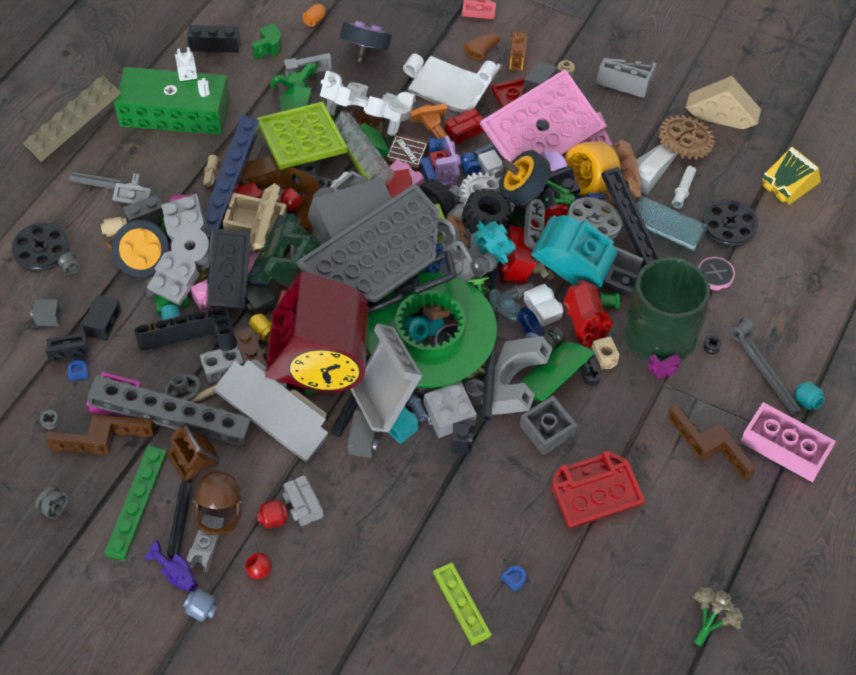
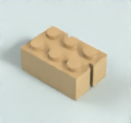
M233 193L229 209H227L223 220V229L251 233L261 199ZM275 203V211L269 222L270 228L264 238L266 241L270 240L278 219L287 217L286 204Z

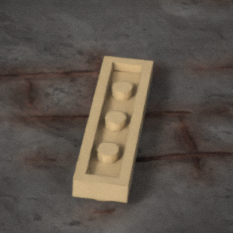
M275 183L263 192L250 234L249 251L251 253L258 248H262L266 240L264 238L270 228L269 222L275 211V203L279 198L278 192L280 187Z

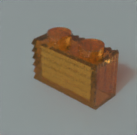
M511 32L508 59L509 69L524 70L527 32Z

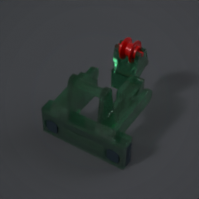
M278 215L265 244L261 248L247 276V280L254 285L269 284L271 278L289 289L300 274L295 269L299 268L297 261L304 254L307 255L321 246L318 238L299 226L300 219L295 215ZM288 242L298 249L293 259L281 258Z

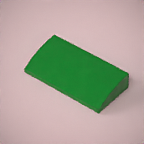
M563 342L550 354L546 364H539L520 383H525L535 394L533 402H543L594 355V352L576 343Z

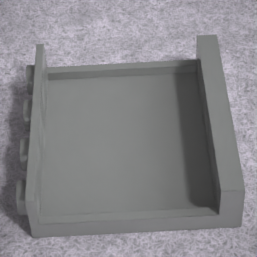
M377 324L374 331L379 338V342L366 363L364 379L350 390L370 428L376 432L389 433L420 381L422 374L395 328Z

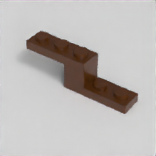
M677 404L670 406L667 418L702 462L722 451L745 482L753 478L756 471L754 462L747 458L741 446L734 442L726 428H723L718 423L699 433L698 427L691 423L683 409H680Z
M93 415L88 435L47 432L46 441L49 448L55 451L69 450L75 453L109 454L114 433L123 436L130 434L139 437H154L155 427L151 419Z

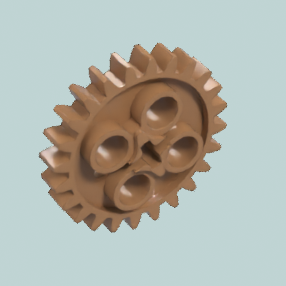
M678 115L675 118L670 116L669 119L666 118L662 122L658 131V138L661 139L660 143H665L664 148L669 147V152L674 151L675 156L681 154L682 158L687 156L689 160L692 156L696 160L698 156L700 158H703L704 155L708 156L715 143L712 131H708L709 127H704V122L698 123L697 118L692 120L691 116L688 119L684 115H682V118Z

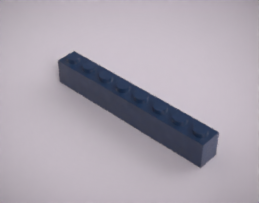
M242 115L203 215L207 227L205 234L210 242L211 235L208 234V231L211 229H223V220L227 209H229L233 193L237 192L260 130L258 119Z

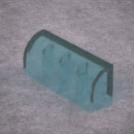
M642 195L636 204L649 231L692 251L698 248L707 231L706 224Z

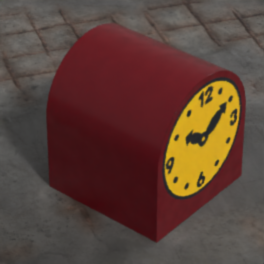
M301 271L272 312L265 377L322 393L342 392L357 386L364 379L369 321V303L366 297L351 286Z

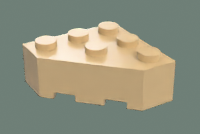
M733 76L691 92L686 105L687 110L697 119L739 129H746L757 125L761 112L759 106Z

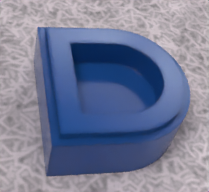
M74 360L69 363L67 367L69 381L89 378L88 368L84 361Z
M511 566L501 575V579L517 592L525 584L527 575L522 567Z

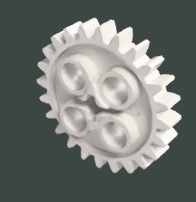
M481 172L478 175L475 173L472 176L468 175L459 188L458 196L461 197L459 202L464 203L462 207H465L468 197L472 192L475 193V190L479 189L481 191L482 188H486L487 190L493 189L494 192H500L499 178L496 179L495 174L489 176L488 172L485 175ZM510 202V207L512 208V211L515 205L512 202Z

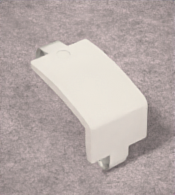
M412 54L403 66V70L414 79L408 88L409 92L436 105L446 104L447 109L462 113L475 108L501 65L495 64L492 61H485L476 74L432 56L424 64V60L420 55Z

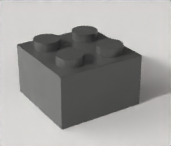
M554 395L522 414L520 419V427L543 456L576 435L577 424Z

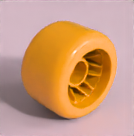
M602 141L576 144L568 150L564 157L567 167H572L581 192L577 195L585 197L588 193L602 192L603 194L608 191L601 174L616 167L620 169L617 153L609 144Z

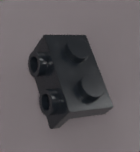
M86 333L46 339V354L49 362H60L66 359H78L88 356Z

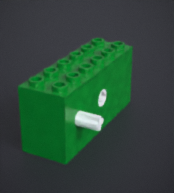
M124 67L118 87L121 94L114 100L119 125L143 129L222 135L230 103L227 75L196 73L197 79L180 81L178 71Z

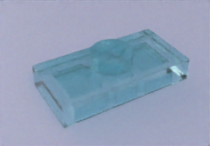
M496 289L491 290V307L515 322L520 320L519 303Z

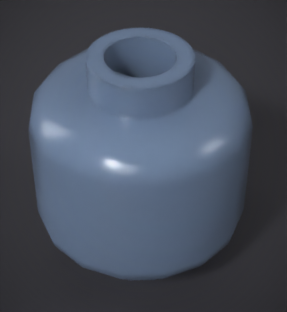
M197 589L195 592L191 591L183 605L186 607L185 612L187 615L201 622L207 617L212 618L217 608L214 605L215 597L201 589Z

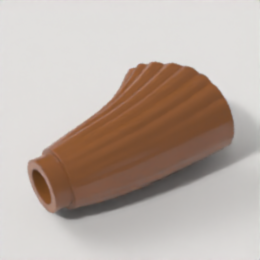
M497 33L480 36L465 43L464 51L473 60H483L486 52L500 42V37Z

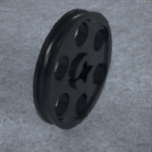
M724 199L716 201L707 207L702 225L707 236L714 242L724 246L736 247L744 245L753 239L758 227V219L754 211L746 204L736 200ZM735 207L738 211L732 212L728 208ZM717 210V211H719L721 214H720V215H714L711 211ZM743 217H748V218H750L752 221L746 222V221H744L742 218H743ZM709 224H715L718 228L712 229L709 227ZM740 231H746L749 235H741ZM729 234L732 238L726 239L722 235Z
M36 223L27 226L15 236L12 242V253L15 261L22 268L30 271H46L59 265L58 259L69 251V242L65 232L60 227L51 223ZM38 230L43 231L41 235H34ZM54 234L60 235L57 239H51V236ZM21 241H28L24 246L19 245ZM56 248L62 249L60 253H53ZM23 255H30V258L27 260L21 259ZM40 259H47V262L44 264L38 263Z

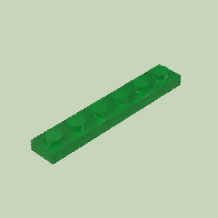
M147 446L104 552L106 557L126 561L168 455L166 449Z

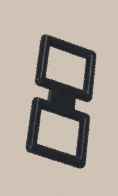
M446 250L437 254L434 263L431 264L433 265L445 260L448 269L447 274L421 285L418 274H416L396 288L394 296L370 305L369 314L402 301L403 295L414 291L415 294H419L455 279L457 273L451 252Z

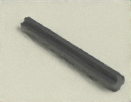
M744 338L741 342L742 346L790 414L793 416L799 414L801 407L752 338Z

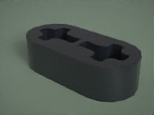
M594 354L588 359L590 360L589 365L586 361L579 368L584 382L589 386L598 385L601 380V370ZM590 371L592 372L593 376H596L595 378L589 376Z

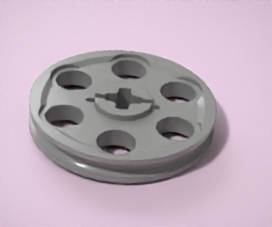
M586 197L577 199L571 204L567 216L573 217L580 222L585 220L599 231L605 232V235L611 240L617 237L622 227V219L618 211L611 204L597 198ZM584 205L590 206L591 209L584 207ZM601 210H606L609 213H603ZM608 223H613V224H615L616 226H615V227H614V226H611V225H609Z

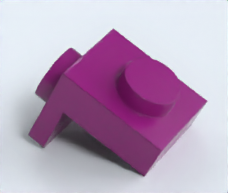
M653 354L650 356L648 368L652 374L661 379L667 375L675 374L678 371L681 359L675 354L660 362L656 355Z

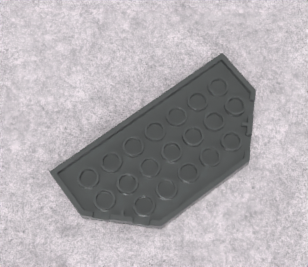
M415 183L299 259L297 265L302 271L351 286L360 291L369 302H377L434 263L436 259L440 211Z

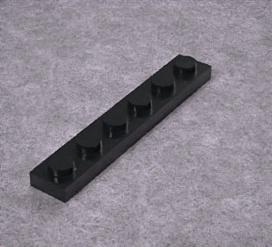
M619 167L604 171L601 176L638 256L643 258L642 265L646 273L662 268L664 264Z

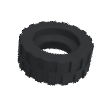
M428 179L419 186L434 205H440L444 217L455 207L452 194L438 180Z

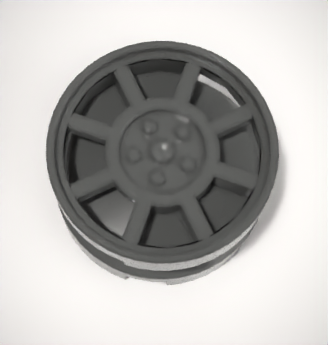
M51 485L39 495L35 508L44 513L49 519H53L65 509L69 497L63 491L59 492L56 486Z

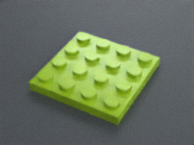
M323 102L257 118L259 120V128L280 170L347 153V146Z

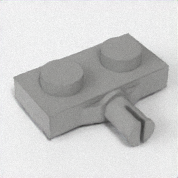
M133 173L131 183H116L112 200L124 204H133L151 197L152 190L139 186L141 175Z

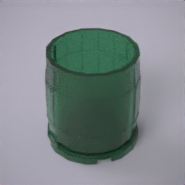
M666 257L655 259L648 263L638 274L637 281L632 289L623 335L629 349L641 355L644 361L649 363L650 356L653 354L656 355L660 362L677 354L681 359L680 362H682L698 346L699 334L702 331L707 314L710 284L706 275L696 265L684 259Z

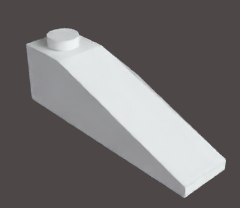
M665 143L658 145L636 159L642 186H640L641 193L648 195L676 157L674 151L669 152V147L664 148Z

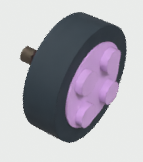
M355 21V23L343 22L340 38L360 45L356 62L363 63L367 47L383 50L389 49L392 34L382 31V27L376 25L368 27L365 26L366 23L361 21Z

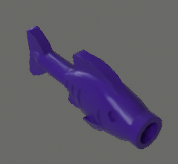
M154 541L144 558L148 560L156 559L162 564L164 568L161 570V573L167 576L170 584L187 590L189 593L195 591L198 587V582L195 580L188 562L179 554H175L173 559L169 560L161 553L159 541Z

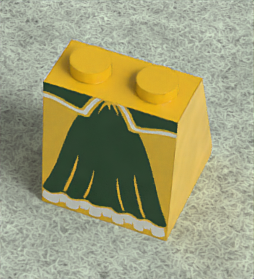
M793 147L762 176L764 188L769 192L772 190L781 202L785 201L789 205L821 182L819 167Z

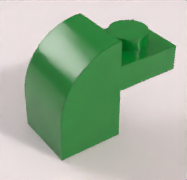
M273 23L259 29L260 40L251 44L252 54L256 60L268 54L275 57L282 50L281 33Z

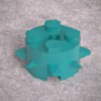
M491 221L486 225L479 222L480 225L477 224L478 231L473 233L477 247L482 254L490 253L495 257L497 263L500 261L505 265V262H508L506 256L516 249L514 243L506 237L507 231L502 224L498 225L496 221Z

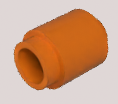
M320 3L312 5L303 13V22L307 26L314 27L325 17V7Z

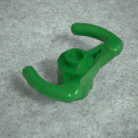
M312 62L307 64L299 73L294 71L288 76L279 74L272 79L270 86L275 91L279 89L278 83L290 89L294 86L308 88L306 80L315 74L317 66Z

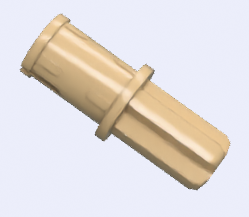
M216 155L208 157L207 166L204 168L203 184L207 188L214 185V170H217L219 157Z

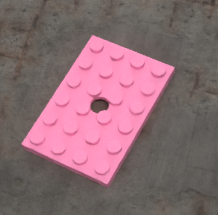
M566 69L480 122V125L500 154L510 162L528 150H535L539 154L546 150H552L563 155L571 147L582 143L605 127ZM538 120L547 121L549 124L548 130L545 132L538 130L536 122Z

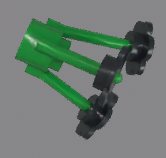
M548 180L546 184L562 193H558L557 198H555L554 192L551 189L547 188L545 190V194L542 195V202L546 210H549L550 206L554 204H567V208H570L575 199L574 194L569 193V189L562 188Z

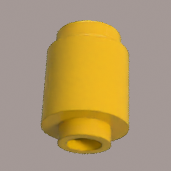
M263 314L253 315L250 318L249 327L253 328L254 333L259 334L260 340L269 341L271 322Z

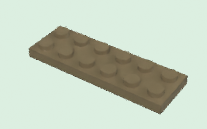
M102 75L87 89L83 90L73 101H70L65 108L57 112L52 119L43 124L38 131L30 135L23 144L42 162L119 96L121 92Z

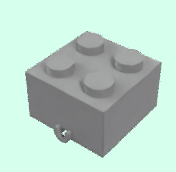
M461 381L424 394L423 405L429 416L428 422L430 425H433L438 438L453 433V423L469 424V427L475 425L477 414Z

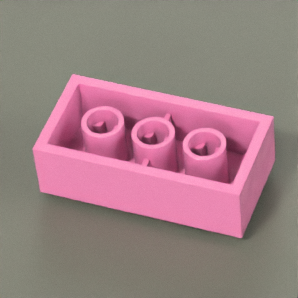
M763 402L744 431L740 443L813 482L836 441Z

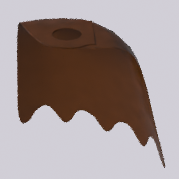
M289 168L279 176L275 184L280 187L278 199H281L283 191L289 188H293L297 193L300 191L304 192L303 195H300L303 198L301 207L293 211L287 210V216H292L297 220L291 233L295 232L298 238L305 227L309 228L310 220L308 213L313 195L319 191V184L313 176L301 170ZM297 174L300 176L301 182H293L291 175Z

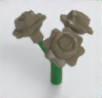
M700 587L695 595H692L693 599L701 603V609L703 610V627L694 640L695 644L701 647L710 631L722 625L730 624L737 629L741 628L740 624L744 619L739 608L734 607L729 594L721 590L715 593L711 588ZM712 603L713 612L707 622L708 610L710 609V604ZM721 610H725V616L720 618L719 622L711 625L716 615Z

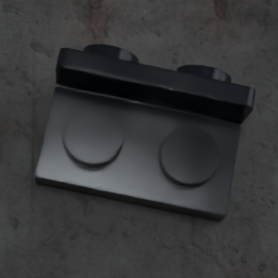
M571 166L561 168L559 171L549 175V181L562 188L569 189V193L575 195L581 192ZM546 184L542 195L545 194L547 188L554 192L555 198H557L558 193L562 192Z

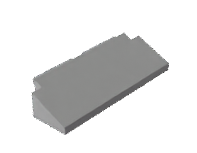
M247 360L244 366L234 361L213 391L246 417L251 418V421L307 463L327 439L328 432L322 428L325 424L326 413L298 391H288L286 383L266 378V367L259 361Z

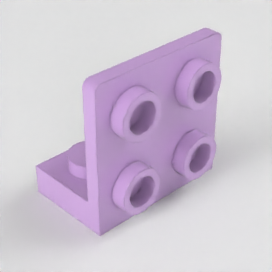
M445 136L444 150L447 151L449 157L435 160L437 180L443 183L445 187L456 185L460 176L458 167L460 165V157L458 154H455V145L453 141H450L449 136Z

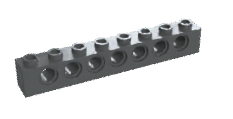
M95 376L87 395L89 406L133 418L151 419L154 424L176 430L179 426H188L206 438L241 448L244 446L250 429L251 418L243 414H233L221 408L215 409L204 403L197 404L185 398H176L167 393L154 392L146 387L132 386L128 382L114 381L106 376ZM187 414H192V415H194V416H192V417H187V416H185V415H187Z

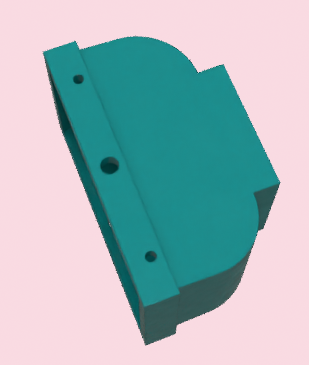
M554 215L549 218L531 256L575 286L580 284L578 281L582 279L595 284L597 289H599L618 252L613 246L614 241L587 221L580 222L570 216L561 215L556 217Z

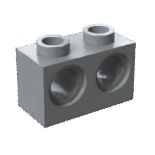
M238 345L230 351L219 349L200 355L208 384L220 381L234 361L244 366Z

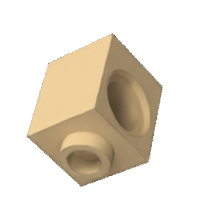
M611 336L593 341L591 350L596 356L600 370L615 367L618 364L619 352Z

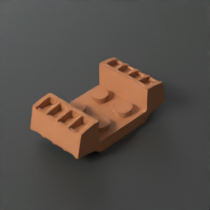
M620 140L612 148L618 155L620 171L633 199L641 196L640 186H642L637 160L630 143ZM609 191L604 192L603 196L605 198L603 201L611 204L617 210Z

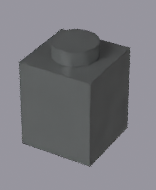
M35 299L34 307L30 309V316L34 319L36 326H59L62 310L58 300Z

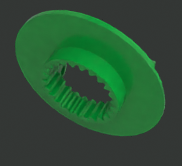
M418 273L419 283L421 285L445 274ZM456 277L451 281L419 294H415L414 291L403 295L402 301L369 314L367 350L371 356L379 342V338L374 331L377 324L394 327L422 374L416 387H446V385L457 383L469 377L487 361L496 342L497 323L495 314L488 300L478 289ZM394 290L377 302L394 296ZM427 303L431 307L437 304L438 308L445 306V311L450 309V314H455V320H458L457 332L454 333V338H449V343L444 341L443 346L437 343L435 347H432L430 344L424 347L423 343L416 345L415 340L410 341V336H406L405 330H403L404 320L417 313Z

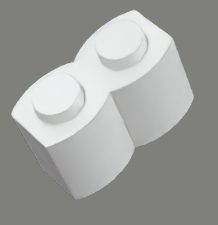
M542 284L525 291L524 302L541 327L562 319L563 305L554 298L551 288Z

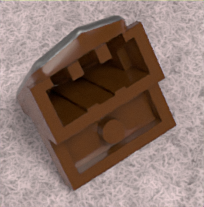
M179 426L170 438L172 446L167 454L183 481L191 483L202 467L216 466L218 464L219 458L213 445L205 436L188 426Z

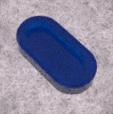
M522 307L517 313V317L526 333H534L538 336L545 334L533 311Z

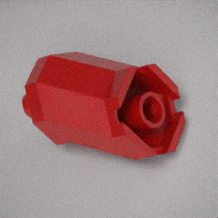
M581 279L578 281L580 284L569 287L563 303L567 307V310H565L566 314L572 319L578 343L592 348L593 341L607 337L613 321L609 318V314L603 311L597 286Z

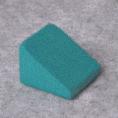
M426 315L420 317L426 320L429 325L428 336L437 334L445 326L443 318L432 320Z

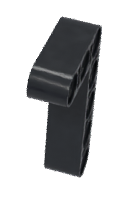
M216 307L140 325L134 330L138 347L141 350L157 348L211 334L216 335L219 348L222 351H230L237 346L230 316L225 307Z

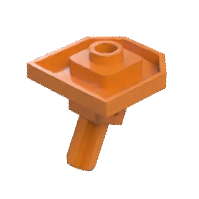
M425 105L411 111L410 121L423 123L429 133L432 131L437 139L445 138L447 134L440 126V120L444 119L447 105Z

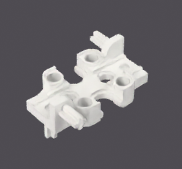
M329 70L326 71L324 79L321 80L323 85L320 96L328 99L326 108L330 115H335L337 104L346 107L347 105L362 106L367 114L390 119L387 134L390 136H395L396 132L398 133L400 122L410 119L413 104L416 101V94L402 92L397 96L386 93L381 99L372 96L368 99L366 97L368 86L350 82L347 87H344L340 75Z

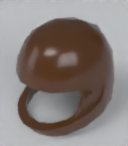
M216 471L203 476L196 488V495L193 499V503H195L193 515L196 526L206 534H227L237 527L242 516V500L239 485L229 473ZM233 506L236 510L234 521L230 525L219 529L205 526L198 516L203 507L225 509Z

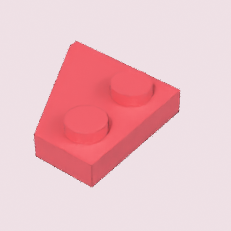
M464 0L462 16L494 19L496 3L490 0Z

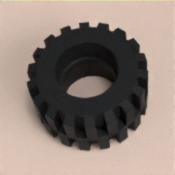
M482 188L481 191L478 189L475 190V193L472 192L462 212V222L465 223V228H469V232L473 233L478 231L477 224L480 225L479 222L486 225L491 221H496L498 225L502 224L506 228L512 211L510 202L506 201L507 198L501 196V193L498 191L494 192L493 189L487 190Z

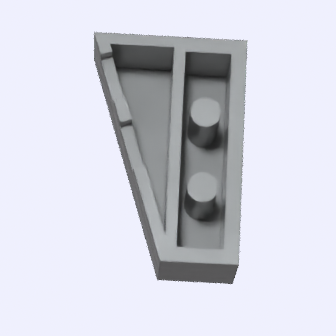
M604 58L599 67L596 84L645 98L653 81L657 63L652 62L651 65L641 64V61H636L633 64L625 63V60Z

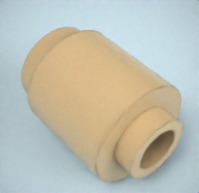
M568 60L561 61L558 64V73L566 69L573 79L575 65Z
M126 218L104 219V223L101 224L102 234H106L107 237L115 236L117 231L127 224Z

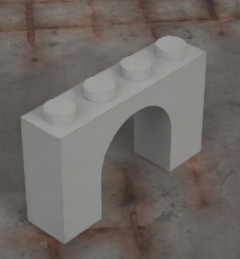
M543 336L505 341L495 366L492 415L530 410L535 394L525 383L509 384L514 375L521 369L548 362L553 348Z

